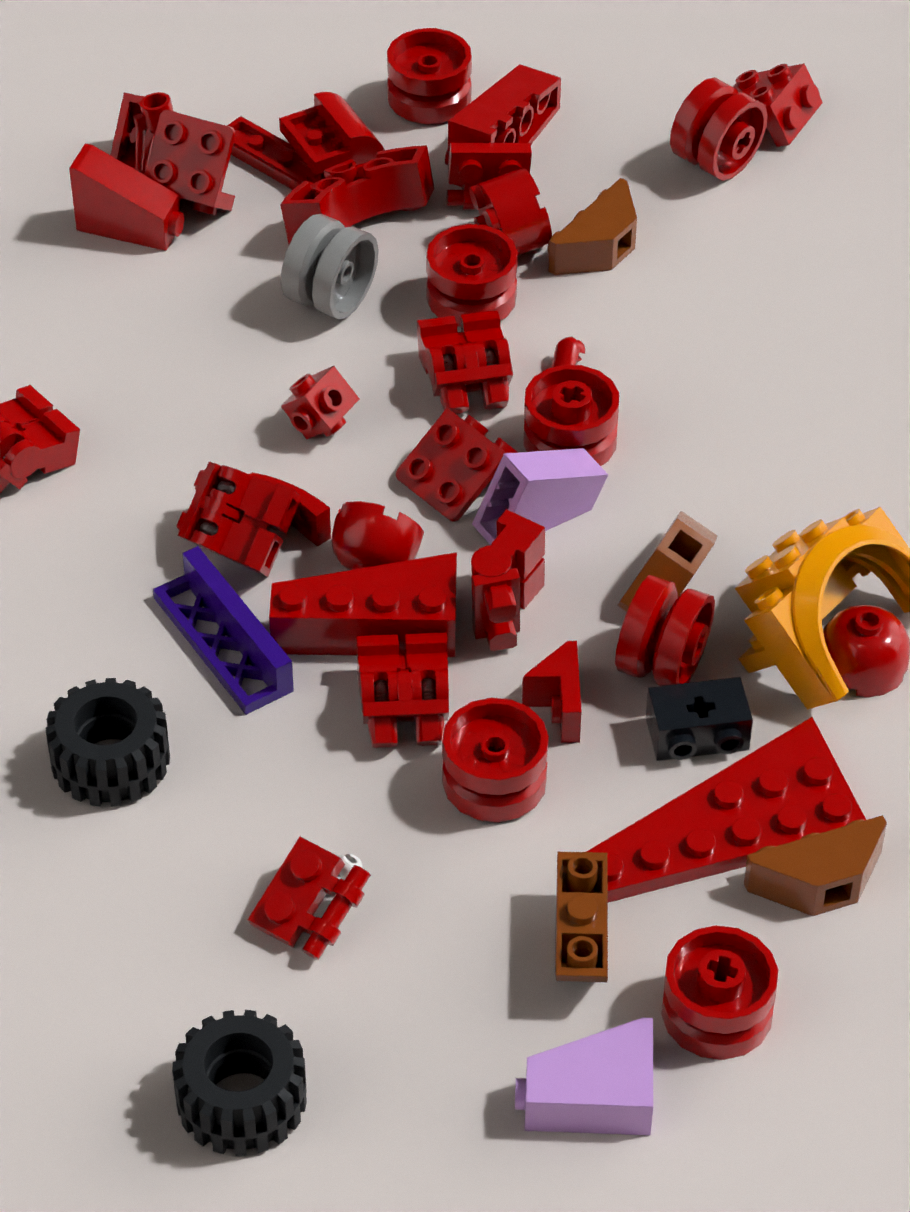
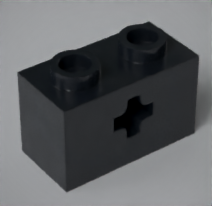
M741 677L648 687L645 718L656 761L683 760L695 756L720 753L732 754L737 751L749 750L753 718Z

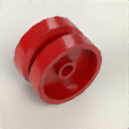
M423 28L403 33L391 42L387 50V93L389 106L397 115L408 121L422 124L443 123L471 102L472 85L470 75L472 73V55L470 46L462 37L447 30Z
M715 77L705 79L685 98L675 116L670 134L672 152L693 165L699 164L700 169L722 181L732 179L743 171L752 160L762 142L767 128L768 113L766 106L745 93H738L737 89Z
M477 224L454 226L438 233L429 243L426 255V272L428 275L426 300L430 310L438 318L454 316L457 327H461L460 315L498 310L500 321L505 319L515 308L517 297L516 273L518 251L513 240L500 230L487 225Z
M560 365L548 368L534 376L525 389L523 445L526 451L584 448L600 466L607 463L616 451L619 391L614 382L601 371L583 365Z
M648 575L640 584L631 601L619 634L615 657L617 671L637 678H644L652 670L655 683L660 686L689 683L704 653L711 631L715 610L714 596L695 589H686L678 597L674 582L654 575Z
M487 698L472 701L455 711L445 724L442 739V785L447 799L461 813L481 821L503 822L520 818L533 810L545 794L547 781L549 735L543 720L530 707L511 699Z
M717 925L696 929L679 939L667 956L661 1012L667 1033L681 1048L703 1058L726 1060L740 1057L761 1045L771 1029L779 969L772 952L758 937L733 927Z

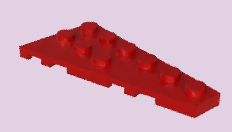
M810 717L586 852L607 853L609 903L746 867L747 855L755 853L763 847H776L800 840L811 833H824L844 827L852 821L866 820L815 720L813 717Z

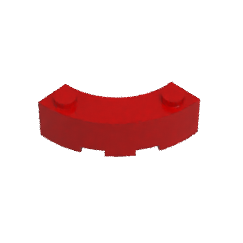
M427 145L376 152V159L356 165V162L350 159L325 169V178L312 185L307 181L302 182L280 204L288 244H290L302 223L315 214H323L336 219L346 228L383 213L401 209L404 211H414L425 207L435 189Z

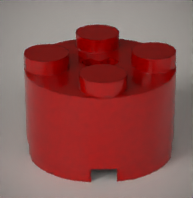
M527 169L514 170L469 187L471 201L480 216L474 217V224L487 225L505 233L513 240L518 256L541 248L549 243L552 237L549 216L546 207L540 209L535 197L540 195V191Z

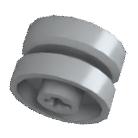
M312 215L302 223L294 234L286 251L281 269L283 295L304 306L314 305L321 313L338 320L347 318L359 307L372 284L378 263L379 249L376 238L371 233L353 226L345 228L340 221L326 215Z

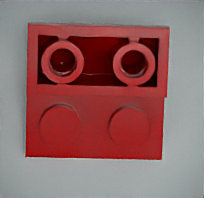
M336 93L314 94V107L279 118L280 132L315 175L324 173L325 169L350 159L354 160L356 165L366 163L377 158L376 152L384 151L382 144L343 97Z

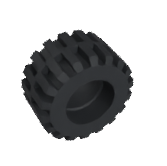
M106 678L105 682L96 683L94 679L85 682L86 687L81 689L77 686L67 691V698L59 697L54 703L55 711H49L46 719L47 727H45L51 770L54 779H58L59 787L64 793L71 791L73 799L79 802L89 799L90 805L101 807L102 802H110L111 807L121 806L122 800L129 799L132 803L141 799V792L151 793L157 787L156 780L164 779L167 773L166 765L170 764L166 714L163 712L160 700L152 698V691L145 686L136 689V682L125 680L123 683H117L116 678ZM108 739L122 740L120 742L109 745L95 744L97 742Z
M234 1010L224 1011L223 1018L215 1020L212 1015L203 1019L202 1029L199 1030L192 1027L185 1034L186 1043H179L175 1051L176 1061L173 1062L172 1073L178 1116H181L182 1126L186 1132H194V1140L197 1143L205 1146L211 1142L213 1152L224 1154L228 1148L235 1149V1156H247L246 1149L256 1148L258 1153L269 1150L268 1142L274 1140L280 1144L288 1138L287 1128L296 1130L301 1122L300 1112H305L307 1104L305 1058H303V1048L300 1041L293 1040V1031L286 1024L277 1027V1018L266 1014L261 1019L257 1018V1013L253 1010H245L244 1015L234 1016ZM234 1074H253L264 1079L258 1086L245 1091H229L216 1086L222 1079Z

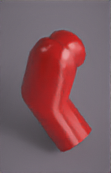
M566 337L559 341L555 348L551 368L560 365H576L577 362L581 361L582 358L579 356V353L585 354L586 350L583 342L573 337Z

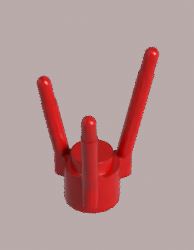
M151 93L143 97L139 102L141 113L134 116L136 125L135 170L138 172L143 170L145 129H149L155 135L160 114L165 110L173 111L171 98L166 93Z

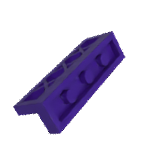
M199 546L182 553L184 575L154 588L153 597L245 715L294 692L292 660ZM189 589L196 597L194 606L176 604L171 599ZM197 620L217 623L219 625L217 634L197 632L195 629ZM220 649L240 651L243 655L240 664L220 661L218 658ZM244 678L264 681L268 687L248 696L241 685Z

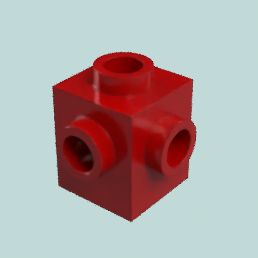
M332 366L314 375L309 373L298 379L289 388L292 395L281 405V408L290 418L292 425L307 440L321 433L328 437L337 432L346 423L343 416L360 398L336 367Z

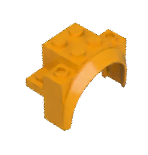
M881 507L862 513L860 509H856L846 516L826 524L820 519L810 524L800 534H797L795 530L787 532L773 543L772 546L775 551L769 557L765 555L745 569L748 576L735 588L752 612L744 621L754 634L749 639L751 647L739 658V661L748 673L776 665L807 710L838 701L849 692L826 646L822 620L857 587L852 580L856 574L860 573L863 577L873 572L887 587L903 612H910V548Z

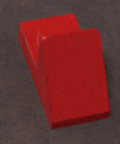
M577 641L565 642L528 671L522 681V704L528 707H551V724H560L561 743H580L582 710Z

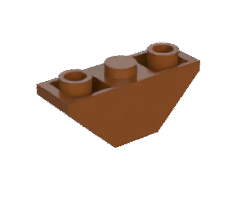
M620 178L610 188L604 189L597 199L585 210L579 211L565 228L553 234L547 246L549 253L548 272L554 275L613 270L635 249L637 215L627 180Z
M680 511L617 606L627 612L636 591L648 575H654L674 582L679 597L715 544L717 535Z
M883 815L868 820H855L844 827L824 833H811L800 840L776 847H763L755 853L747 855L744 886L749 893L811 916L858 903L882 852L887 822Z
M557 852L556 981L604 983L608 981L607 853Z

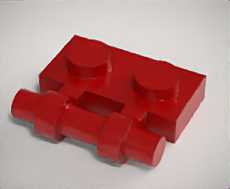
M450 143L448 182L449 185L463 186L462 190H447V206H462L463 210H475L476 208L469 195L470 186L522 168L527 169L530 173L531 143Z
M299 836L247 920L253 927L292 948L303 931L306 932L310 937L303 946L302 951L308 956L319 960L328 945L334 946L339 938L341 931L338 928L350 908H357L365 894L362 889L371 874L360 866L354 865L345 880L338 879L337 876L345 865L343 860L339 856ZM326 894L334 897L321 918L313 916Z

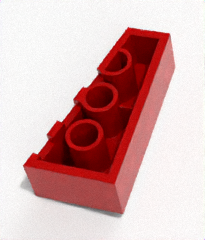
M519 64L448 120V149L445 154V164L448 165L450 143H531L532 145L560 109L561 77Z
M457 552L272 583L269 611L270 635L287 655L357 656L356 636L398 634L399 654H404L405 634L447 632L448 657H455Z

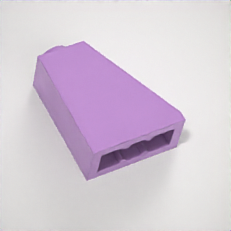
M584 448L504 453L472 525L491 545L497 538L496 521L507 509L544 526L545 531L592 510L608 474Z
M640 1018L527 1057L526 1078H516L515 1110H525V1131L651 1135L653 1116V1018Z

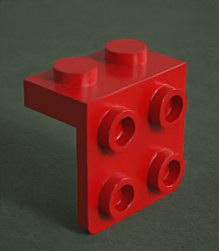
M805 63L793 66L780 64L762 72L749 70L739 75L735 80L736 84L733 86V88L737 89L738 93H745L766 106L768 113L767 128L776 147L790 145L823 103L819 90L814 85Z
M169 110L163 111L159 116L145 176L178 194L179 205L183 198L194 201L193 210L216 215L218 208L232 211L235 195L221 191L236 136L235 130L229 126Z
M446 408L397 469L396 478L449 521L456 522L464 515L491 481L503 454L518 452L499 437L494 443L485 437L489 430L472 416L468 415L463 420Z

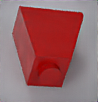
M84 144L69 167L76 231L166 251L174 237H178L181 234L184 226V214L180 212L179 195L94 145Z

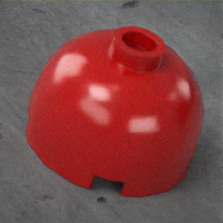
M354 501L344 503L341 510L339 509L334 521L331 542L333 553L342 566L347 570L415 559L424 531L417 522L399 512L396 520L383 515L385 506L376 503Z
M865 604L850 606L838 612L830 619L823 629V634L830 656L846 687L855 689L856 696L860 697L880 696L898 688L903 681L904 674L908 670L910 659V639L902 622L893 613L881 607Z

